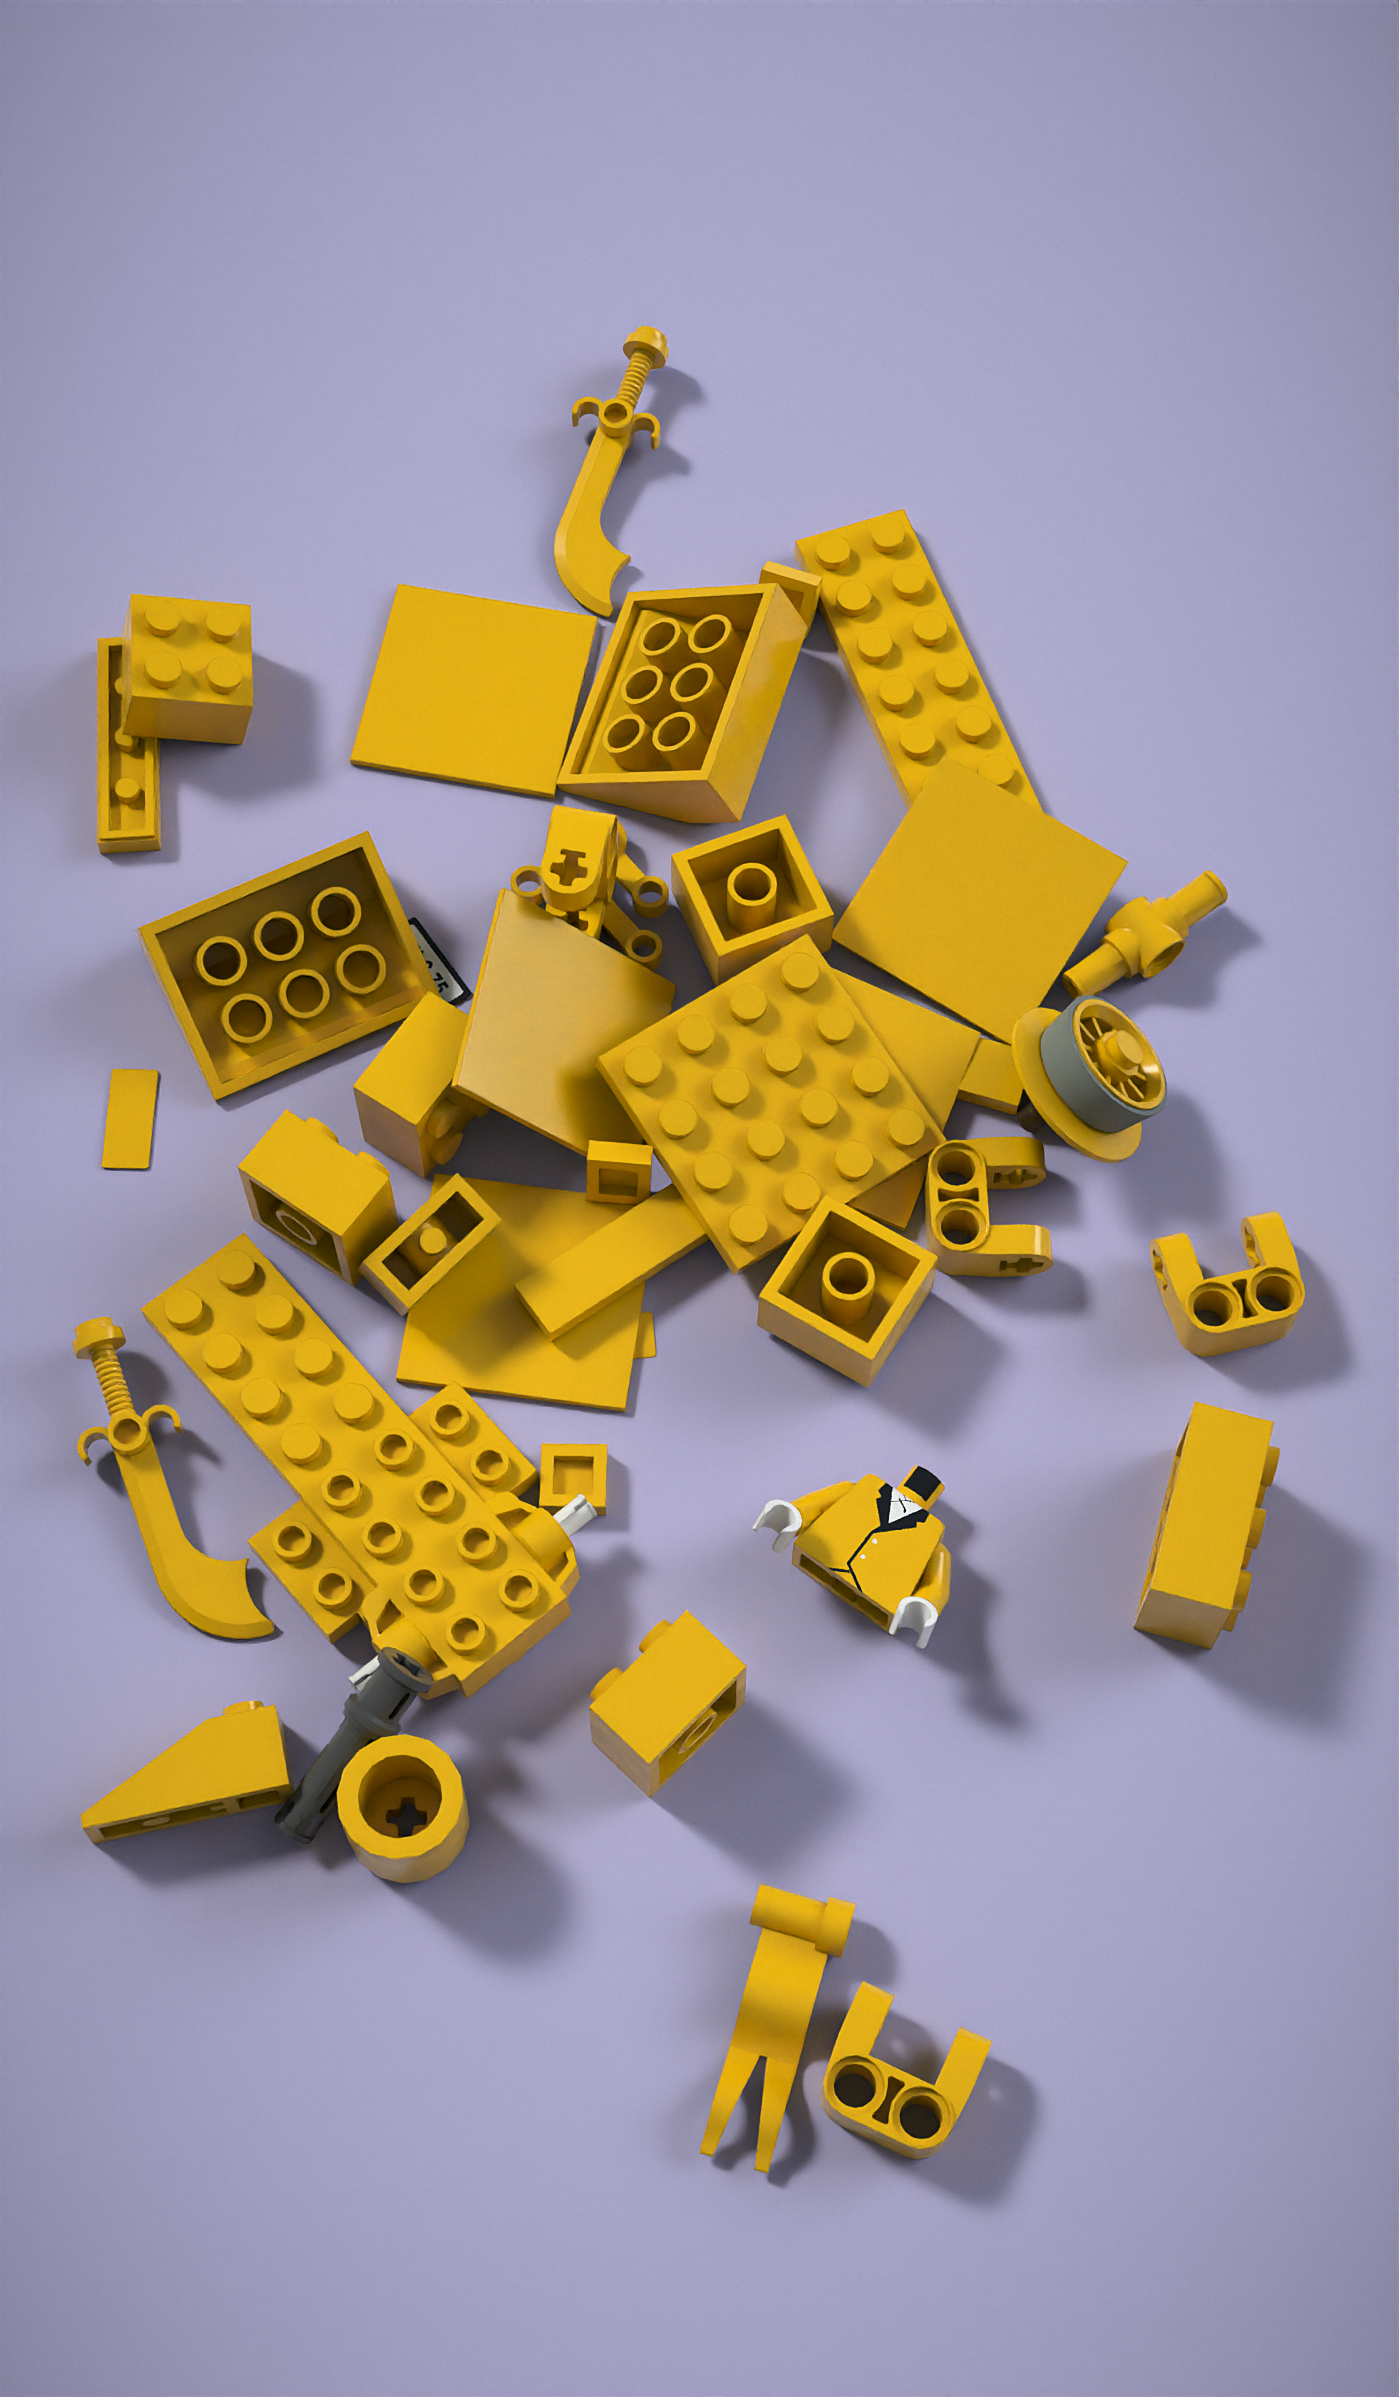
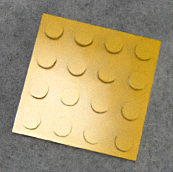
M808 933L599 1056L595 1063V1066L646 1143L653 1147L655 1157L734 1276L798 1237L826 1194L848 1206L851 1202L927 1157L933 1152L935 1147L947 1141Z

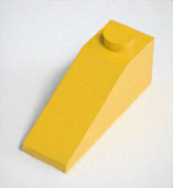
M244 1701L223 1709V1716L206 1719L80 1815L82 1829L92 1843L97 1844L286 1803L295 1789L284 1726L276 1705L264 1707L261 1701Z

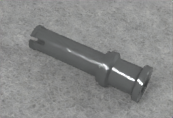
M383 1647L377 1657L380 1665L359 1694H350L345 1701V1709L343 1710L345 1719L339 1726V1729L302 1778L301 1783L292 1796L288 1798L281 1810L275 1815L274 1821L279 1824V1829L293 1840L303 1844L312 1842L316 1833L323 1825L324 1820L338 1804L337 1790L343 1770L363 1747L381 1737L398 1735L401 1731L399 1721L419 1692L427 1693L434 1685V1679L431 1674L406 1653L396 1648Z

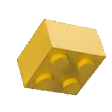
M131 593L122 631V735L242 745L253 709L251 605Z
M786 814L671 854V891L716 987L775 953L781 946L785 947L807 933L820 953L831 950L834 913Z
M430 991L426 993L353 1085L364 1141L424 1179L437 1163L444 1165L454 1156L462 1141L463 1134L461 1132L474 1115L480 1118L491 1108L451 1087L469 1015Z
M286 1109L238 1166L252 1218L354 1287L363 1276L358 1271L362 1262L399 1228L395 1199L389 1178L390 1173L372 1155L363 1151L355 1155L338 1144L337 1136L319 1120L309 1117L304 1121Z
M826 1194L760 1293L757 1325L864 1387L869 1388L933 1288L938 1256Z
M687 1610L673 1624L667 1619L659 1622L640 1643L638 1649L642 1654L624 1672L619 1667L609 1671L590 1693V1698L594 1701L589 1706L592 1743L649 1798L745 1703L747 1666Z

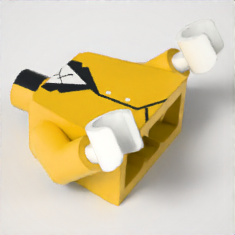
M914 1465L895 1489L878 1476L869 1473L857 1483L844 1480L805 1494L791 1502L775 1499L766 1504L753 1524L752 1529L757 1532L760 1528L768 1527L776 1531L779 1535L772 1545V1549L775 1552H783L793 1537L798 1536L793 1543L791 1564L893 1637L901 1627H908L920 1635L916 1647L924 1649L927 1646L937 1618L950 1598L952 1559L948 1549L942 1544L946 1526L929 1513V1510L945 1490L943 1483L934 1474L923 1467Z

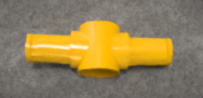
M1205 870L1201 875L1167 899L1158 897L1153 902H1150L1143 896L1133 899L1118 910L1109 920L1104 929L1106 936L1100 941L1101 946L1062 974L1061 980L1064 988L1072 999L1075 1000L1080 996L1098 995L1122 976L1131 978L1138 972L1145 979L1156 976L1171 965L1184 950L1186 945L1184 939L1189 935V928L1227 901L1228 893L1225 886L1213 872Z

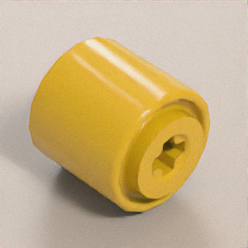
M407 1734L381 1737L360 1749L343 1770L337 1790L339 1819L360 1863L379 1878L399 1883L428 1880L447 1869L462 1851L470 1823L461 1776L450 1756L430 1740ZM404 1805H415L418 1817L426 1818V1824L414 1826L412 1836L401 1837L398 1826L389 1823L390 1817L401 1816Z

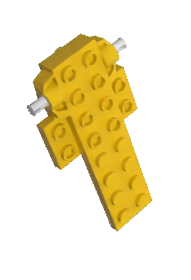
M244 1232L141 1308L147 1323L300 1499L247 1540L252 1552L331 1645L358 1623L362 1622L371 1634V1644L377 1654L381 1652L383 1647L396 1648L415 1659L431 1674L434 1679V1685L429 1692H419L418 1696L430 1700L458 1689L468 1699L510 1664L519 1661L527 1650L571 1616L568 1596L579 1581L580 1575L574 1553L575 1547L569 1537L592 1518H596L597 1512L591 1503L587 1502L586 1498L580 1493L553 1516L542 1507L537 1508L519 1500L518 1497L539 1481L537 1470L456 1380L407 1416ZM378 1655L354 1675L347 1678L356 1692H361L380 1665L377 1660Z

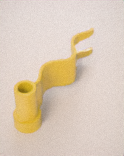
M760 1883L749 1924L761 1927L762 1931L744 1989L726 2061L713 2099L699 2151L700 2154L713 2157L735 2105L759 2057L762 2056L767 2058L754 2170L768 2174L827 1956L831 1955L842 1958L856 1903L829 1896L826 1903Z

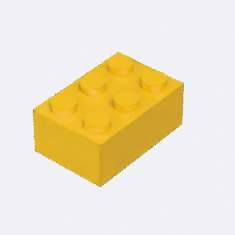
M1194 1402L1176 1447L1134 1629L1207 1649L1213 1648L1221 1630L1233 1631L1238 1611L1243 1612L1252 1579V1572L1244 1570L1247 1569L1252 1549H1257L1264 1527L1266 1510L1260 1507L1266 1488L1272 1485L1280 1455V1448L1269 1445L1274 1422Z

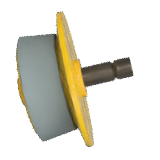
M1091 995L1076 998L1063 1012L1049 1008H1034L1024 1013L1016 1021L1011 1035L1012 1056L1019 1079L1031 1100L1030 1104L1017 1113V1119L1021 1127L1027 1132L1032 1133L1047 1122L1066 1143L1080 1153L1100 1162L1117 1163L1130 1157L1137 1150L1141 1140V1121L1159 1113L1164 1108L1167 1100V1082L1162 1065L1152 1045L1139 1027L1115 1005Z

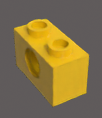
M456 1173L362 1262L358 1271L403 1317L495 1230L502 1219Z

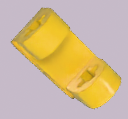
M555 805L550 817L546 847L541 863V893L545 902H547L545 910L567 923L568 920L579 922V930L599 940L606 908L611 902L617 874L618 815Z
M1020 1136L986 1137L967 1140L955 1139L945 1141L935 1147L929 1157L924 1187L927 1250L938 1256L936 1269L947 1275L1014 1277L1043 1273L1052 1267L1051 1234L1048 1229L1029 1224L990 1225L987 1190L1027 1188L1043 1182L1046 1178L1045 1151L1041 1141L1031 1137ZM956 1172L965 1176L969 1182L959 1186L950 1185L944 1182L940 1176L944 1173ZM951 1230H960L969 1234L973 1241L963 1245L953 1244L943 1234Z
M1274 1210L1242 1219L1241 1237L1250 1269L1204 1280L1191 1241L1184 1232L1150 1241L1151 1265L1163 1304L1180 1343L1192 1354L1202 1357L1216 1356L1277 1341L1285 1337L1292 1329L1305 1298V1289L1289 1234L1282 1217L1277 1211ZM1266 1295L1275 1297L1283 1304L1285 1310L1274 1312L1267 1310L1260 1305L1257 1297ZM1199 1310L1215 1312L1221 1317L1224 1324L1220 1326L1203 1324L1198 1320L1195 1312Z
M862 1981L839 2031L825 2072L820 2094L822 2107L827 2116L839 2126L893 2152L916 2160L929 2158L941 2149L968 2101L993 2041L960 2026L935 2086L870 2056L895 1995ZM852 2073L863 2076L872 2086L874 2097L863 2107L853 2108L846 2106L839 2101L834 2090V2084L840 2077ZM920 2104L931 2109L938 2120L939 2127L937 2133L925 2139L914 2138L907 2134L901 2126L899 2117L904 2108L909 2105Z

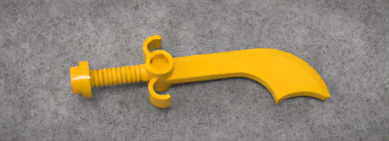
M649 326L638 327L625 340L623 352L630 362L616 397L604 403L595 397H583L577 400L572 407L573 427L578 426L579 419L586 414L596 415L599 425L558 525L554 540V560L559 577L569 593L586 608L605 617H609L614 613L610 601L611 588L618 573L631 562V556L616 549L606 539L600 525L601 513L625 451L633 443L634 434L639 430L650 431L652 433L651 448L654 451L659 447L661 441L660 423L655 416L649 413L633 415L650 370L662 368L669 356L666 336L661 331Z
M98 1317L81 1323L74 1329L76 1339L72 1342V1347L76 1358L82 1360L91 1359L111 1421L108 1428L92 1427L84 1431L79 1437L77 1451L84 1464L88 1467L92 1462L88 1457L89 1446L99 1439L110 1442L155 1579L166 1601L188 1623L212 1635L233 1639H250L273 1634L274 1623L260 1613L249 1594L247 1585L249 1559L245 1558L236 1561L213 1559L195 1549L184 1535L151 1435L153 1422L163 1417L173 1420V1427L176 1432L183 1433V1424L179 1415L172 1407L167 1405L150 1407L145 1411L142 1418L137 1415L133 1409L134 1405L131 1403L132 1399L129 1397L130 1393L127 1391L128 1387L125 1385L126 1381L116 1356V1350L126 1343L122 1327L114 1326L111 1317Z

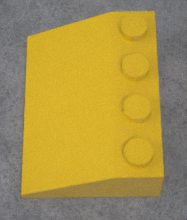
M764 583L628 592L556 781L557 787L563 792L686 823L740 822L808 626L779 584Z
M368 830L135 930L158 985L214 1101L408 1017L428 991L441 998Z

